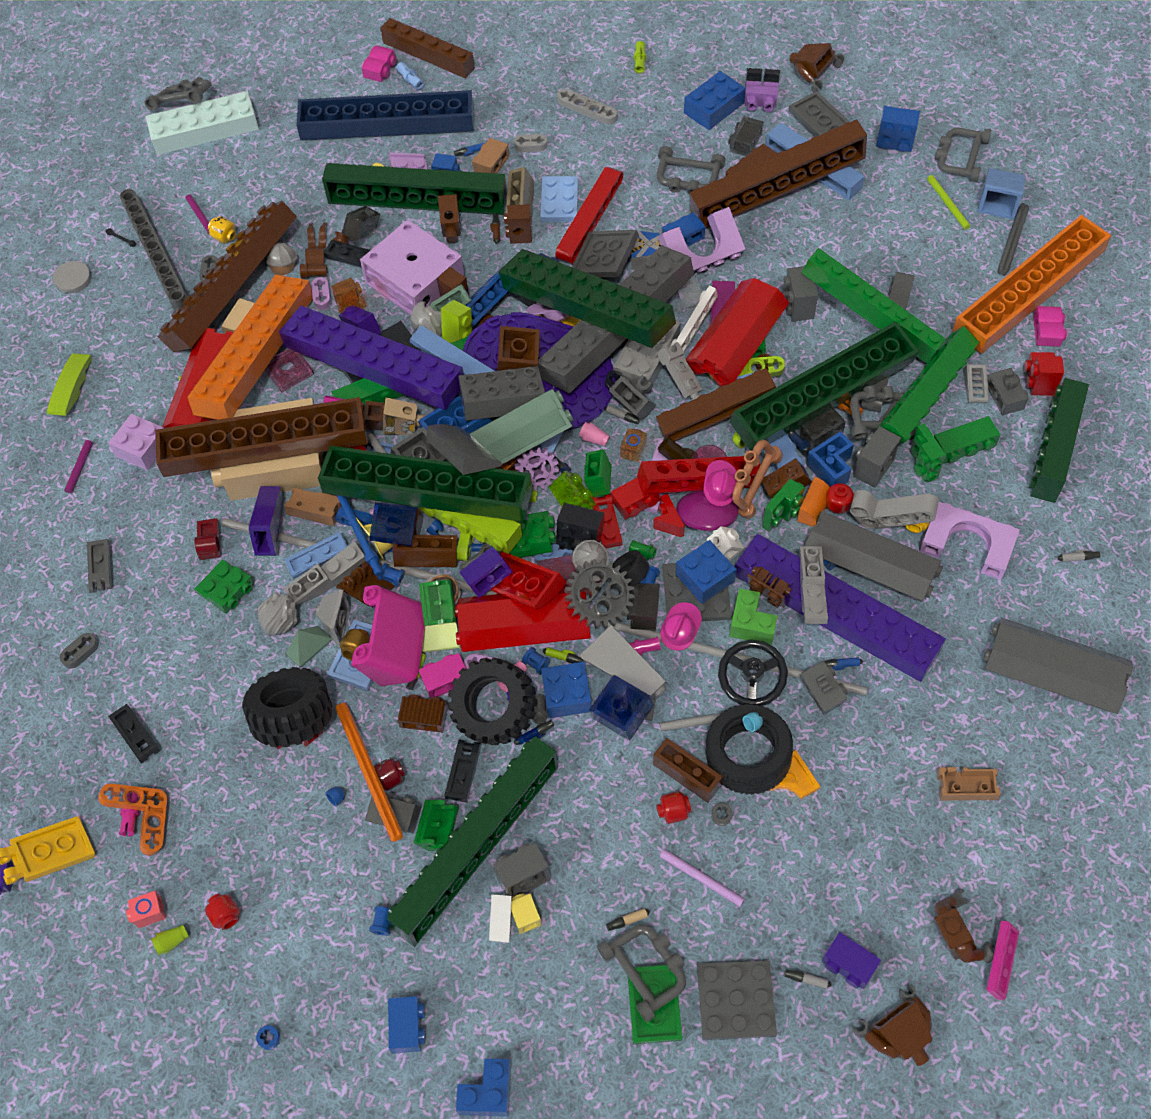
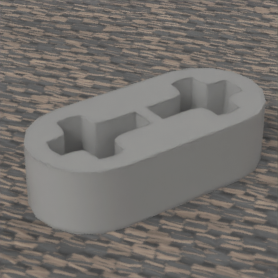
M525 134L514 138V147L518 152L544 151L548 146L547 137L543 134Z

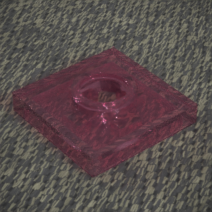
M287 349L274 356L264 370L281 393L314 375L313 369L299 352ZM287 362L293 363V367L290 370L280 369V367L282 368L284 365H287Z

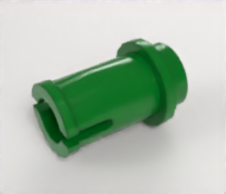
M632 540L629 551L637 550L646 560H653L657 548L653 544L646 545Z

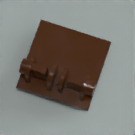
M365 561L361 567H357L349 576H345L336 588L344 590L346 594L367 605L363 600L365 587L378 585L391 591L395 586L386 580H379L373 573L371 565H368Z
M755 566L751 572L754 575H747L748 585L751 587L750 590L760 592V596L762 594L767 597V601L777 608L779 606L785 608L784 594L788 596L792 591V588L789 587L790 584L781 579L777 583L779 577H775L770 586H768L773 574L769 575V571L763 567Z

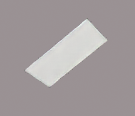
M491 895L490 941L509 943L512 896Z

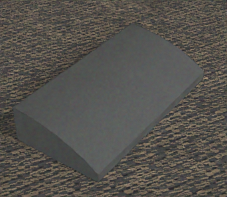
M447 424L427 426V441L463 475L501 466V462L463 428Z

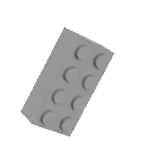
M676 321V324L653 348L628 339L613 366V370L619 371L623 377L630 380L635 386L641 375L646 377L643 386H646L649 381L654 384L663 368L657 353L665 346L670 348L672 341L678 338L681 322Z

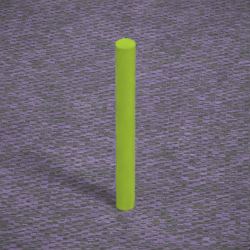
M933 175L928 176V182L963 229H969L971 225Z

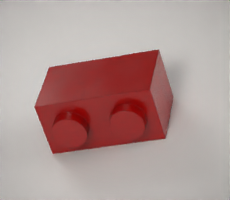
M638 477L611 491L613 504L625 520L638 515L639 512L648 507L655 506L660 501L659 493L643 494Z

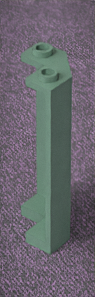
M553 388L470 433V435L495 456L502 465L572 427L571 421L574 419L569 410L564 409L562 405L564 399L560 391L555 392Z

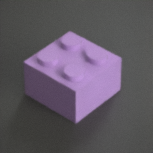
M130 414L108 444L116 457L148 470L156 460L155 430L163 429V427Z

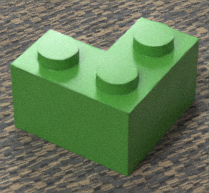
M739 588L729 637L743 640H760L772 645L778 615L757 611L760 592Z

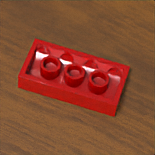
M502 551L499 555L512 570V573L490 589V591L538 609L552 600L566 585V581L559 572Z

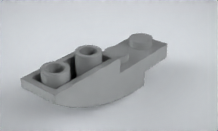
M354 541L322 566L317 563L286 586L284 590L296 605L316 598L343 581L345 576H349L355 568L365 562V554Z
M800 546L801 600L805 624H827L828 613L824 586L825 572L822 547Z

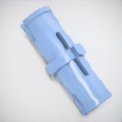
M400 62L397 65V71L404 77L407 83L413 85L416 90H421L424 87V81L417 76L413 69H410L404 62Z

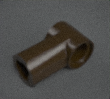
M670 437L664 438L658 446V452L668 460L695 459L698 457L694 450L681 447Z

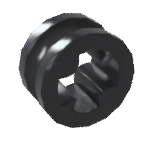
M616 370L608 372L605 378V386L611 389L615 384L611 378L614 377L615 381H617L623 375Z

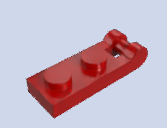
M611 494L604 495L601 498L590 497L592 509L604 512L601 544L606 549L622 546L623 542ZM606 505L607 508L600 510L599 506Z

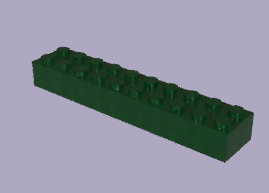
M326 163L322 176L328 204L439 211L438 196L456 194L460 213L491 215L496 213L504 215L506 211L507 187L505 174Z
M523 248L498 271L505 290L650 348H653L676 324L671 304Z
M895 321L733 412L730 424L750 451L753 450L760 440H766L771 444L788 434L790 430L799 428L852 398L856 392L863 391V388L873 386L910 365L915 360L919 350Z
M337 446L329 447L318 476L322 493L520 522H524L533 490L531 473L492 468L463 475L453 464L446 461Z
M536 736L523 745L521 754L517 759L513 758L509 762L507 771L503 776L499 775L495 779L488 794L484 793L481 796L477 808L465 816L464 823L459 830L455 829L451 833L444 848L440 847L435 853L432 863L429 866L426 865L420 871L419 879L415 884H410L404 891V897L398 904L395 903L389 909L387 920L395 933L413 947L419 943L559 768L556 750Z

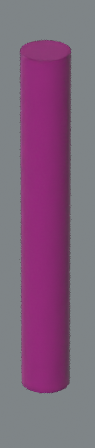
M186 195L185 199L209 234V221L192 195Z
M85 440L64 489L65 492H73L92 447V441Z

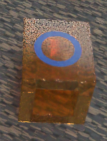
M628 428L620 446V458L639 463L647 444V433L638 429Z

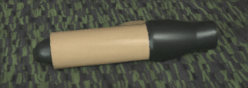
M643 908L623 917H618L607 923L606 928L608 931L623 928L626 925L647 918L650 910Z

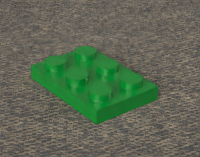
M667 965L634 967L655 999L676 985L677 979L668 969ZM628 977L633 1045L682 1041L678 996L653 1012L655 1018L646 1023L636 1007L644 999Z

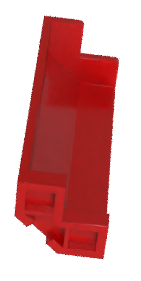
M756 278L741 281L686 358L688 365L695 375L709 373L719 386L733 383L789 304L784 294L778 288Z
M207 328L193 345L163 422V428L217 420L193 415L188 396L234 332L226 331L223 334L217 333L215 329Z
M563 587L552 600L538 609L500 594L483 595L480 598L478 596L458 598L457 605L454 606L455 617L458 618L459 632H456V643L461 645V652L589 639L591 637L590 627L586 626L587 620L584 619L579 623L580 616H572L575 611L574 608L567 609L571 601H565V597L570 595L564 592L566 587ZM580 592V597L586 600V592Z

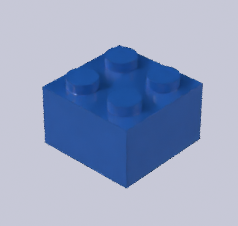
M884 106L876 147L912 152L920 111Z
M708 540L676 562L675 574L699 602L703 604L735 582L737 569L711 540Z
M585 662L541 668L548 719L592 712Z

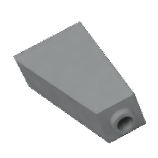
M611 625L579 655L586 662L650 698L654 696L658 698L666 690L665 686L668 683Z

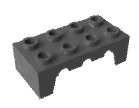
M538 366L459 375L460 396L465 421L503 416L545 393Z

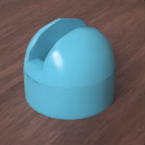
M752 712L743 717V724L749 732H754L762 726L763 718L758 713Z

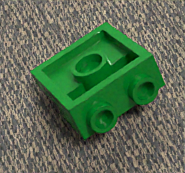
M924 423L917 426L911 446V453L914 458H917L914 465L917 476H921L924 482H932L939 477L946 454Z
M789 479L766 505L762 528L769 532L773 527H778L782 519L789 522L792 517L796 518L799 515L800 505L804 499L802 494L805 491V487L801 483Z
M549 511L528 514V520L517 522L521 524L522 537L510 551L511 555L525 557L553 552V543H556V537L552 528H555V520L553 515H549Z
M222 559L194 590L198 595L227 614L238 605L239 600L245 594L252 590L254 582L250 575L237 566H231Z

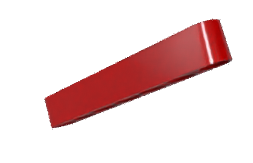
M607 166L603 169L558 244L555 258L574 264L589 231H594L621 185L624 176L623 171Z

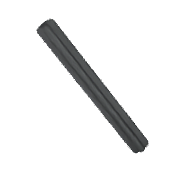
M1021 203L1018 207L997 270L998 274H1002V276L1007 275L1029 211V205Z

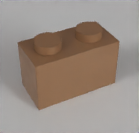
M489 138L482 145L478 155L474 156L472 160L474 172L498 173L510 157L508 144Z

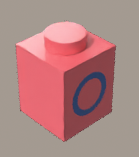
M156 891L127 900L129 909H126L127 918L130 923L135 924L138 928L166 919L162 898Z

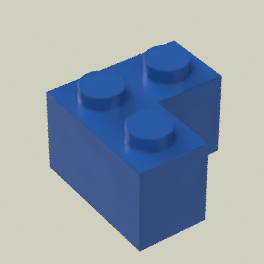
M840 431L809 451L807 466L829 487L837 483L846 484L849 482L852 469L845 462L851 458L854 444Z
M484 1059L483 1085L457 1084L456 1112L458 1115L509 1117L511 1063L509 1059Z

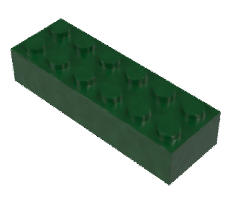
M1064 378L1062 385H1057L1055 395L1052 397L1049 406L1051 410L1045 422L1047 426L1044 428L1041 437L1043 441L1038 449L1037 455L1039 457L1033 469L1035 473L1029 484V488L1032 489L1031 497L1052 503L1056 502L1066 482L1089 387L1088 383Z

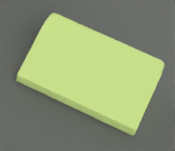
M457 623L425 626L422 651L433 652L460 648V645L456 643Z

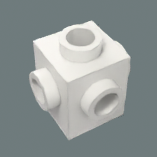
M721 526L714 530L713 534L707 538V540H711L729 561L744 549L739 540V534L733 528Z

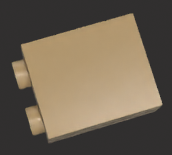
M312 398L239 409L233 417L313 405L314 402ZM323 452L212 469L211 476L215 488L224 486L230 501L257 497L260 486H281L282 492L292 491L293 488L306 489L320 486L318 476L324 462Z

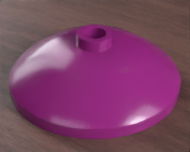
M704 490L692 491L678 501L676 507L685 525L705 531L717 530L721 526H730L736 521L739 508L734 501L725 506L711 504L706 499Z

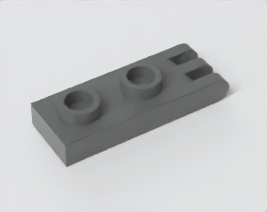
M102 539L87 542L88 587L90 593L95 592L96 584L98 591L104 590L103 583H105L107 590L112 589L109 540Z

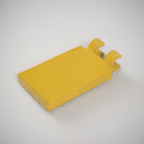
M79 816L9 839L10 846L0 848V865L6 864L12 859L15 866L3 870L5 874L3 878L6 885L15 883L21 877L24 878L25 882H29L95 857V852Z

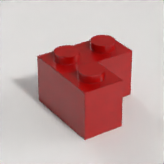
M1031 352L1028 360H1025L1024 371L1028 372L1026 387L1030 388V395L1054 396L1057 385L1060 384L1065 373L1062 356H1055V352Z

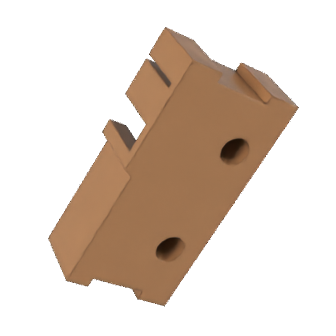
M293 488L292 496L284 507L287 515L334 526L336 523L335 516L338 509L342 506L337 496Z
M939 767L937 780H940V801L998 800L1001 793L1000 787H997V769H968L963 767L961 772H957L956 767H947V769L946 767Z

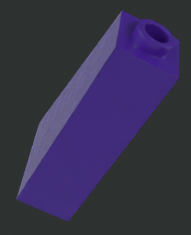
M260 486L248 527L255 556H276L283 506L281 486Z

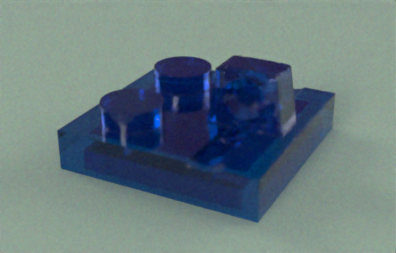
M375 502L370 541L412 546L417 507Z

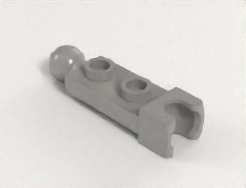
M675 342L670 348L668 346L662 348L657 353V356L662 365H666L683 397L691 396L692 401L700 396L698 393L702 390V387L684 358L683 349L678 342Z

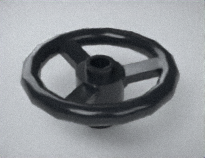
M749 639L738 642L725 652L719 662L718 678L721 688L729 699L738 704L768 705L781 695L787 685L788 669L785 659L776 647L765 641ZM755 648L769 653L773 659L762 662L758 658H749L743 661L734 655L741 650ZM728 664L742 671L743 679L748 682L747 698L737 694L729 685L727 678ZM778 667L779 679L774 690L765 697L756 699L757 683L763 679L764 672ZM755 670L757 673H754V674H753V673H750L749 671Z

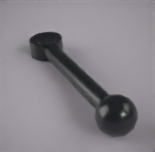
M112 228L106 229L107 235H112L128 243L130 247L136 246L134 240H128L114 233Z

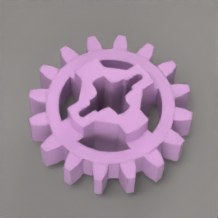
M537 445L536 450L531 448L529 452L525 451L522 453L523 457L517 456L516 459L519 463L514 464V467L518 472H523V467L528 470L527 473H531L534 490L537 489V486L545 489V483L552 485L550 479L557 478L554 472H559L558 466H555L558 464V461L553 459V452L548 454V448L545 447L541 451L540 446ZM546 459L550 463V469L545 466Z

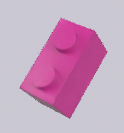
M459 653L447 655L442 660L436 663H428L419 669L421 680L429 698L439 697L448 693L449 690L453 691L455 686L451 684L453 679H458L461 676L458 672L462 668L466 669Z

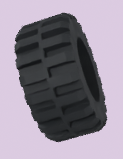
M487 657L481 658L479 663L473 661L468 664L469 669L462 668L458 672L461 676L458 679L454 678L451 683L455 686L453 691L449 690L448 697L451 698V702L447 704L448 710L453 712L450 715L452 722L457 723L456 728L461 733H464L466 737L483 744H507L511 742V738L518 739L522 736L520 731L522 729L527 731L530 727L527 723L529 718L534 719L536 714L532 712L533 707H537V700L533 698L536 690L535 687L531 686V679L519 667L500 658L493 657L491 660ZM495 681L502 682L509 691L508 708L499 719L493 722H485L477 714V696L487 684Z
M282 668L280 671H272L267 676L260 677L257 683H253L249 687V691H246L242 702L243 712L252 736L266 746L269 744L271 747L276 748L278 746L283 748L290 747L293 744L300 745L305 740L313 739L315 734L319 735L324 727L328 725L333 713V706L325 680L318 673L308 668Z

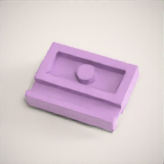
M389 153L390 167L428 169L424 154Z

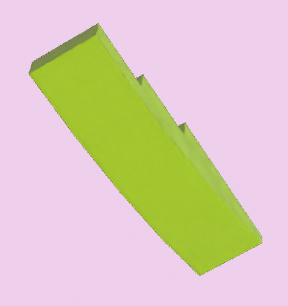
M71 354L58 377L47 407V414L62 416L68 414L81 394L79 388L86 379L85 370L92 361L91 355Z

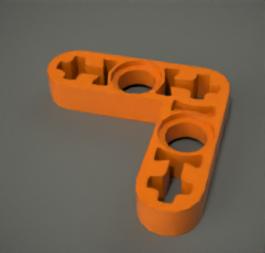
M104 785L98 794V800L103 806L143 811L140 850L148 856L157 854L162 847L167 806L165 792L160 789L129 785ZM107 791H111V795H114L111 800L108 799L107 795H104ZM121 792H123L122 797H121V801H119V799H120L119 794H120ZM128 793H136L139 801L130 803L126 797ZM144 794H146L145 799H149V800H146V802H145L144 804H142L143 799H144ZM154 796H157V800L160 801L158 805H154V801L151 800ZM149 817H156L159 820V826L155 828L150 827L147 819ZM155 833L153 844L157 845L150 849V846L146 843L150 840L151 834Z

